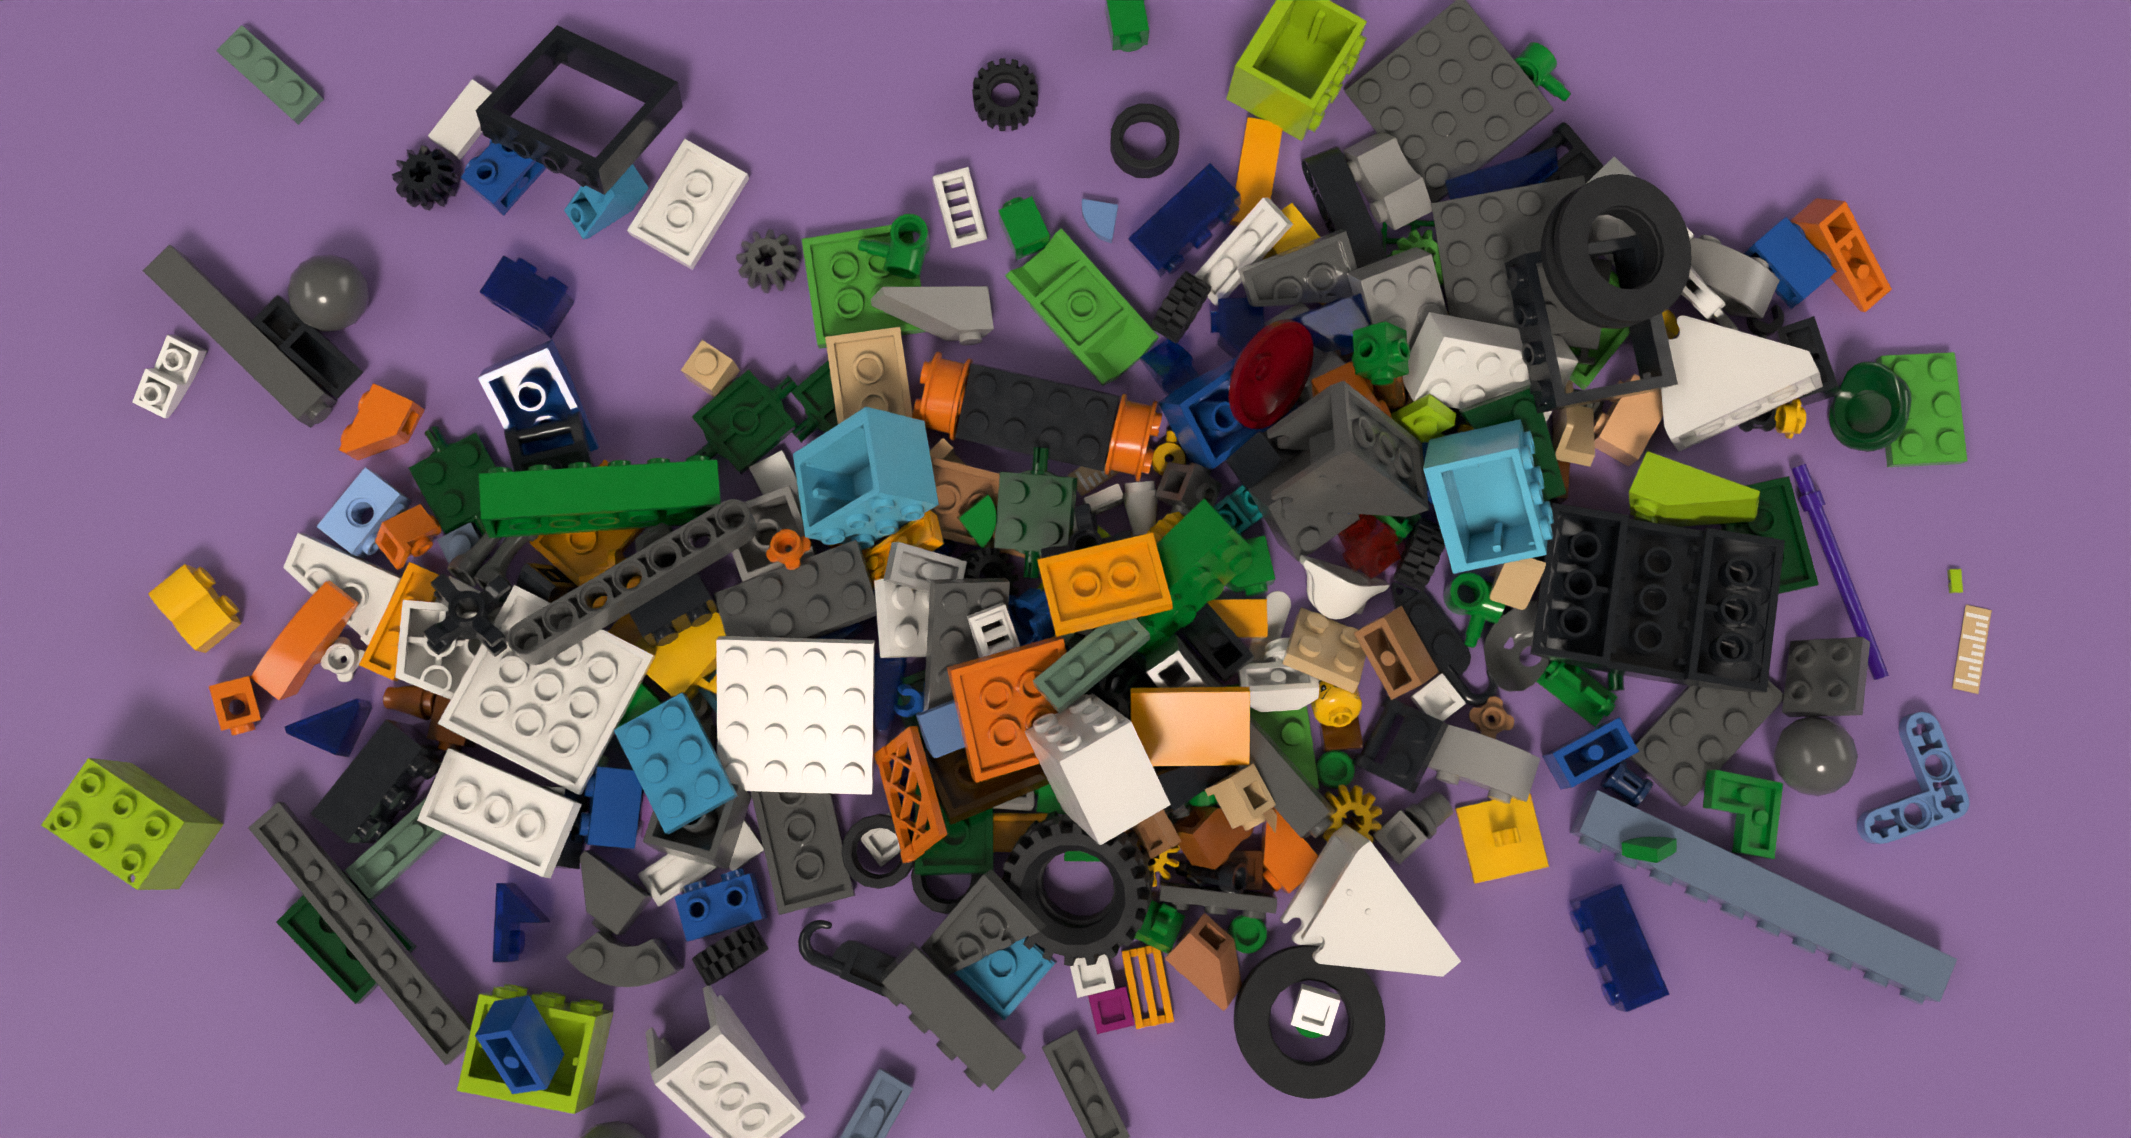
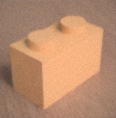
M1634 373L1625 382L1640 380V376ZM1661 390L1610 400L1613 403L1607 414L1601 412L1594 422L1595 448L1628 467L1639 460L1663 417Z

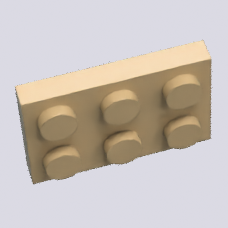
M900 327L825 337L838 424L864 407L912 418L913 412Z

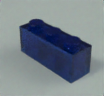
M1209 163L1128 238L1130 246L1160 278L1166 272L1171 275L1184 264L1186 259L1183 256L1193 247L1197 250L1200 249L1213 236L1211 230L1220 222L1224 225L1227 224L1239 213L1240 208L1238 206L1241 204V195Z
M1609 884L1570 900L1573 908L1569 912L1571 921L1577 932H1583L1589 945V947L1585 948L1586 956L1591 966L1595 970L1599 969L1604 980V984H1601V990L1611 1007L1615 1006L1616 1010L1629 1012L1670 995L1622 884Z

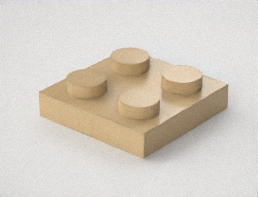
M1301 607L1295 618L1282 664L1354 694L1360 683L1366 654L1354 635V632L1358 629L1348 627L1326 618L1320 613Z

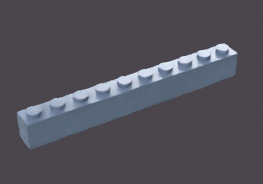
M1599 790L1587 792L1570 831L1571 834L1580 838L1578 844L1597 853H1600L1603 848L1615 854L1613 860L1625 867L1635 870L1637 865L1651 871L1649 875L1651 879L1667 886H1671L1675 882L1686 888L1685 895L1703 903H1707L1708 899H1711L1722 905L1720 908L1721 912L1736 919L1743 920L1745 915L1757 921V929L1776 937L1781 932L1793 938L1791 943L1793 946L1812 954L1817 949L1829 955L1827 960L1829 963L1848 971L1853 966L1865 972L1863 976L1865 980L1884 988L1889 983L1901 989L1899 993L1901 997L1914 1003L1923 1005L1924 1000L1940 1002L1957 959ZM1640 837L1676 838L1677 852L1658 863L1623 856L1622 842Z

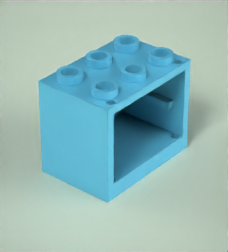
M864 407L793 453L805 538L822 540V543L827 545L846 544L857 540L860 543L861 549L864 550L871 548L874 542L882 537L897 533L899 528L908 522L924 517L925 512L939 505L925 422L923 420Z
M1521 419L1429 440L1423 470L1453 574L1547 555V540L1553 539L1551 524L1554 523L1550 502H1544L1542 489L1545 486L1540 466L1534 467L1532 454H1535V445L1531 431L1524 432Z

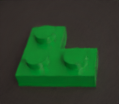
M1707 770L1703 808L1736 814L1732 853L1775 859L1783 783L1720 770Z

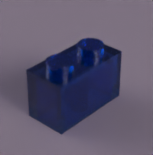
M503 255L479 293L491 304L551 339L575 303L567 294L569 287L552 276H549L547 280L535 274L538 269L520 257L515 262Z

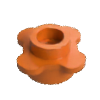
M785 528L773 536L766 556L770 562L778 561L785 564L788 570H795L801 565L800 559L804 552L810 550L811 541L809 538H805V536L799 537L795 531ZM788 547H792L790 552H786Z

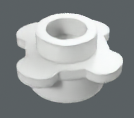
M339 637L321 658V666L326 670L336 673L339 681L349 682L353 679L354 671L358 668L365 651L354 648L348 638ZM343 656L347 657V661L345 663L341 662V658Z

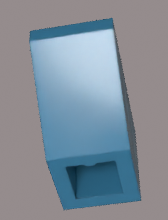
M632 164L605 195L587 186H581L564 211L582 239H588L633 211L649 188Z

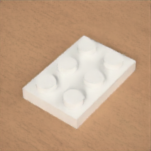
M684 139L627 231L636 239L693 270L748 182L749 176L744 171Z
M884 579L874 580L880 658L926 657L930 594L883 581Z

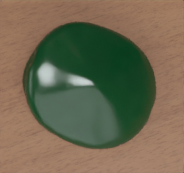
M1861 362L1854 365L1847 371L1842 384L1839 386L1841 394L1834 396L1830 405V428L1835 438L1849 449L1865 452L1877 451L1896 441L1905 429L1911 411V390L1901 377L1894 374L1883 364Z

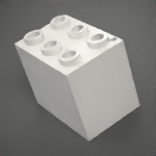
M1093 693L1082 695L1060 714L1056 713L1054 715L1051 713L1041 716L1034 721L1033 727L1024 731L1062 810L1099 845L1104 844L1171 805L1132 722Z

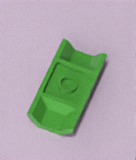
M1062 229L1057 231L1046 247L1024 266L1011 270L1005 275L1007 280L1030 304L1032 310L1102 386L1118 379L1138 362L1159 339V336Z

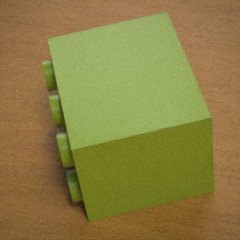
M1276 0L1235 65L1226 99L1255 116L1272 122L1282 128V131L1302 141L1309 130L1315 133L1325 116L1324 111L1329 102L1332 104L1339 94L1346 74L1350 75L1360 58L1359 53L1367 40L1366 37L1362 36L1367 21L1330 0Z
M88 758L41 824V826L136 890L179 889L224 825L133 763ZM132 875L135 876L134 882L131 881Z
M504 984V987L494 986L493 991L479 994L457 1091L576 1114L593 1105L614 1011L604 1010V1003L595 1000L580 999V1002L571 1001V1003L565 1002L566 995L543 991L542 994L529 995L565 1054L547 1089L512 1094L475 1035L494 1001L527 996L528 988Z

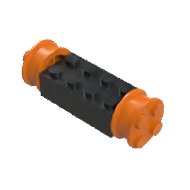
M938 351L935 353L932 361H924L920 383L925 384L922 398H917L915 401L912 418L923 420L926 429L949 433L951 440L958 438L1033 455V447L1049 448L1048 459L1099 471L1105 469L1104 474L1109 475L1111 470L1135 475L1136 482H1140L1142 473L1149 474L1154 450L1148 448L1150 435L1158 437L1163 413L1156 412L1158 401L1154 400L1152 405L1127 400V394L1124 393L1121 397L1115 394L973 363V360L969 358L965 363L943 359L942 353Z

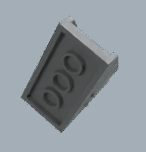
M1345 381L1327 387L1267 429L1268 438L1284 435L1277 439L1278 448L1310 451L1311 465L1271 491L1273 500L1286 497L1281 500L1282 509L1409 517L1429 510L1426 477L1423 470L1422 442Z

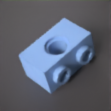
M365 467L316 527L351 554L365 559L368 555L374 554L379 549L375 539L382 522L408 510L407 507L412 500L378 474ZM368 508H373L374 515L371 521L362 524L361 518L364 511Z

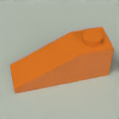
M1816 198L1790 220L1791 223H1795L1803 229L1806 239L1817 250L1824 252L1829 257L1831 266L1837 271L1830 278L1861 312L1869 310L1892 290L1846 201Z

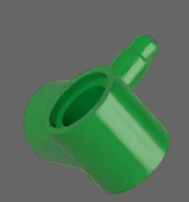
M1530 42L1514 59L1537 89L1541 86L1562 101H1566L1569 98L1571 92L1565 88L1564 84L1551 75L1552 71L1557 67V61L1546 47L1536 42Z
M904 214L896 218L890 229V244L876 240H859V251L886 258L883 267L886 272L905 279L920 278L924 258L930 248L927 225L921 217L915 214ZM912 231L920 235L919 239L912 244H906L901 241L902 236L907 232Z
M1464 573L1456 577L1446 586L1443 594L1444 603L1451 612L1458 615L1471 616L1464 642L1466 646L1471 648L1476 647L1485 621L1497 624L1505 608L1504 604L1492 601L1489 597L1493 583L1485 581L1474 573ZM1459 585H1466L1472 589L1474 593L1472 603H1465L1459 599L1457 594Z

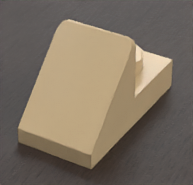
M1529 558L1492 566L1489 576L1495 578L1489 595L1490 599L1524 610L1530 602L1544 572L1546 563Z

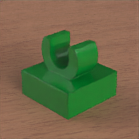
M1152 900L1141 930L1138 929L1134 938L1168 954L1173 948L1186 916L1176 912L1177 909L1164 903L1161 905Z

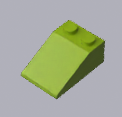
M1647 451L1629 490L1630 515L1635 516V520L1677 527L1754 521L1757 516L1760 491Z

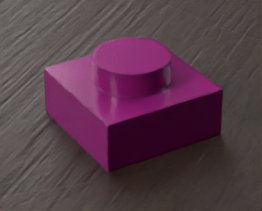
M1126 986L1088 995L1097 1034L1135 1025Z

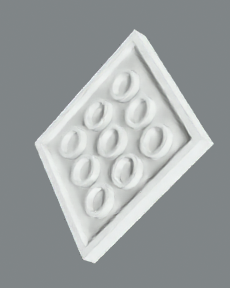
M514 585L493 623L504 634L505 638L503 641L507 644V649L494 657L483 643L481 644L438 724L581 795L655 656L601 629L540 665L525 663L509 647L507 641L508 633L516 623L550 603ZM573 616L563 618L559 623L558 629L567 628L571 624ZM538 636L529 638L524 645V650L535 646Z
M719 636L716 639L717 756L731 783L741 786L745 791L872 794L874 790L875 640Z

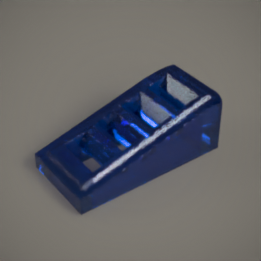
M876 653V729L881 735H889L892 729L896 712L894 707L898 704L900 696L898 686L903 683L908 663L907 657L880 658V653Z

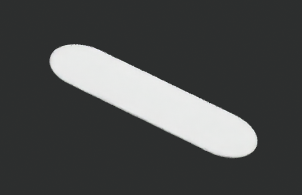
M1274 591L1266 597L1268 637L1252 638L1249 651L1255 658L1249 664L1265 663L1263 658L1266 653L1265 646L1269 642L1281 638L1291 608L1290 598L1284 592Z

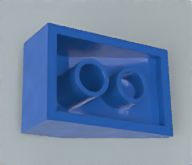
M552 339L484 368L478 379L504 429L515 426L518 429L557 421L567 418V415L579 411L584 421L590 451L599 449L570 373ZM567 433L523 444L524 454L527 455L573 444L572 434Z
M1237 357L1185 383L1158 402L1190 463L1214 469L1227 460L1259 431L1263 433L1276 424L1274 423L1263 429H1251L1240 424L1234 418L1229 404L1228 387ZM1296 403L1280 420L1298 408Z

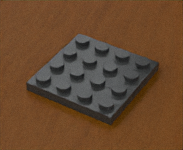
M1466 0L1454 1L1344 91L1376 133L1384 132L1396 137L1400 149L1410 166L1417 174L1423 177L1432 203L1440 202L1554 110Z
M1584 175L1431 203L1449 316L1518 328L1513 318L1514 305L1511 291L1506 284L1508 278L1504 263L1525 253L1541 251L1542 234L1548 216L1564 196L1585 185ZM1592 225L1588 236V243L1594 242ZM1597 256L1590 257L1597 273L1599 274ZM1543 265L1537 266L1552 335L1601 328L1588 324L1569 312L1553 293L1545 276Z

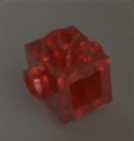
M1360 514V519L1340 532L1338 536L1346 550L1342 553V556L1348 566L1355 572L1360 569L1370 579H1373L1401 558L1395 545L1398 537L1387 523H1382L1373 515Z

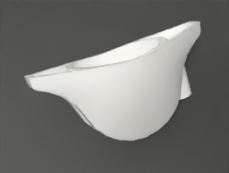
M1304 555L1300 556V563L1304 566L1307 574L1306 592L1308 599L1321 614L1328 618L1343 619L1354 613L1362 614L1367 601L1373 596L1386 591L1390 586L1385 580Z

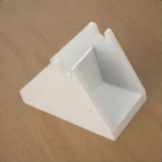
M1681 315L1677 318V324L1680 329L1679 336L1675 339H1668L1678 384L1661 390L1664 427L1670 440L1680 452L1823 387L1819 370L1810 352L1807 350Z
M1346 824L1332 834L1280 918L1283 923H1287L1295 917L1300 918L1301 926L1292 934V940L1298 945L1319 947L1313 953V959L1319 964L1443 977L1461 962L1372 842Z
M711 985L703 988L710 1029L678 1054H676L665 1038L661 1040L658 1038L653 1027L645 1032L650 1074L654 1084L712 1138H779L806 1117L798 1100L722 995L716 996Z

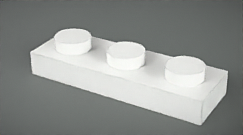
M1262 198L1194 275L1212 286L1208 299L1214 305H1221L1242 282L1238 269L1261 261L1293 225L1269 198Z

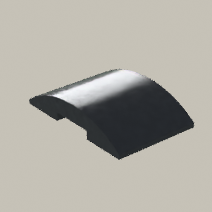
M1557 503L1551 504L1554 523L1551 524L1553 539L1547 540V555H1544L1543 558L1546 566L1540 579L1530 654L1578 667L1653 681L1723 690L1767 692L1785 540L1706 528L1702 531L1629 519V515Z

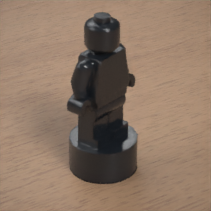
M1181 860L1179 861V866L1175 867L1178 875L1185 876L1188 882H1193L1200 889L1204 888L1203 885L1215 884L1219 885L1224 892L1241 894L1248 882V869L1244 863L1227 861L1214 870L1191 865L1190 862Z

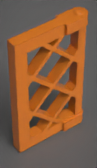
M909 726L889 744L883 746L874 754L901 849L900 854L903 863L916 860L927 849L947 835L917 726ZM907 747L909 749L912 761L905 758ZM894 759L893 769L891 770L890 761ZM903 766L910 769L906 787L900 784ZM917 781L922 797L915 794ZM898 792L904 795L902 807ZM913 801L920 805L916 823L909 820ZM927 817L931 828L928 831L925 830ZM907 828L914 831L912 843Z

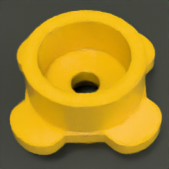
M1799 398L1776 408L1774 417L1776 431L1784 433L1787 439H1792L1794 434L1802 432L1806 424V411L1801 407Z

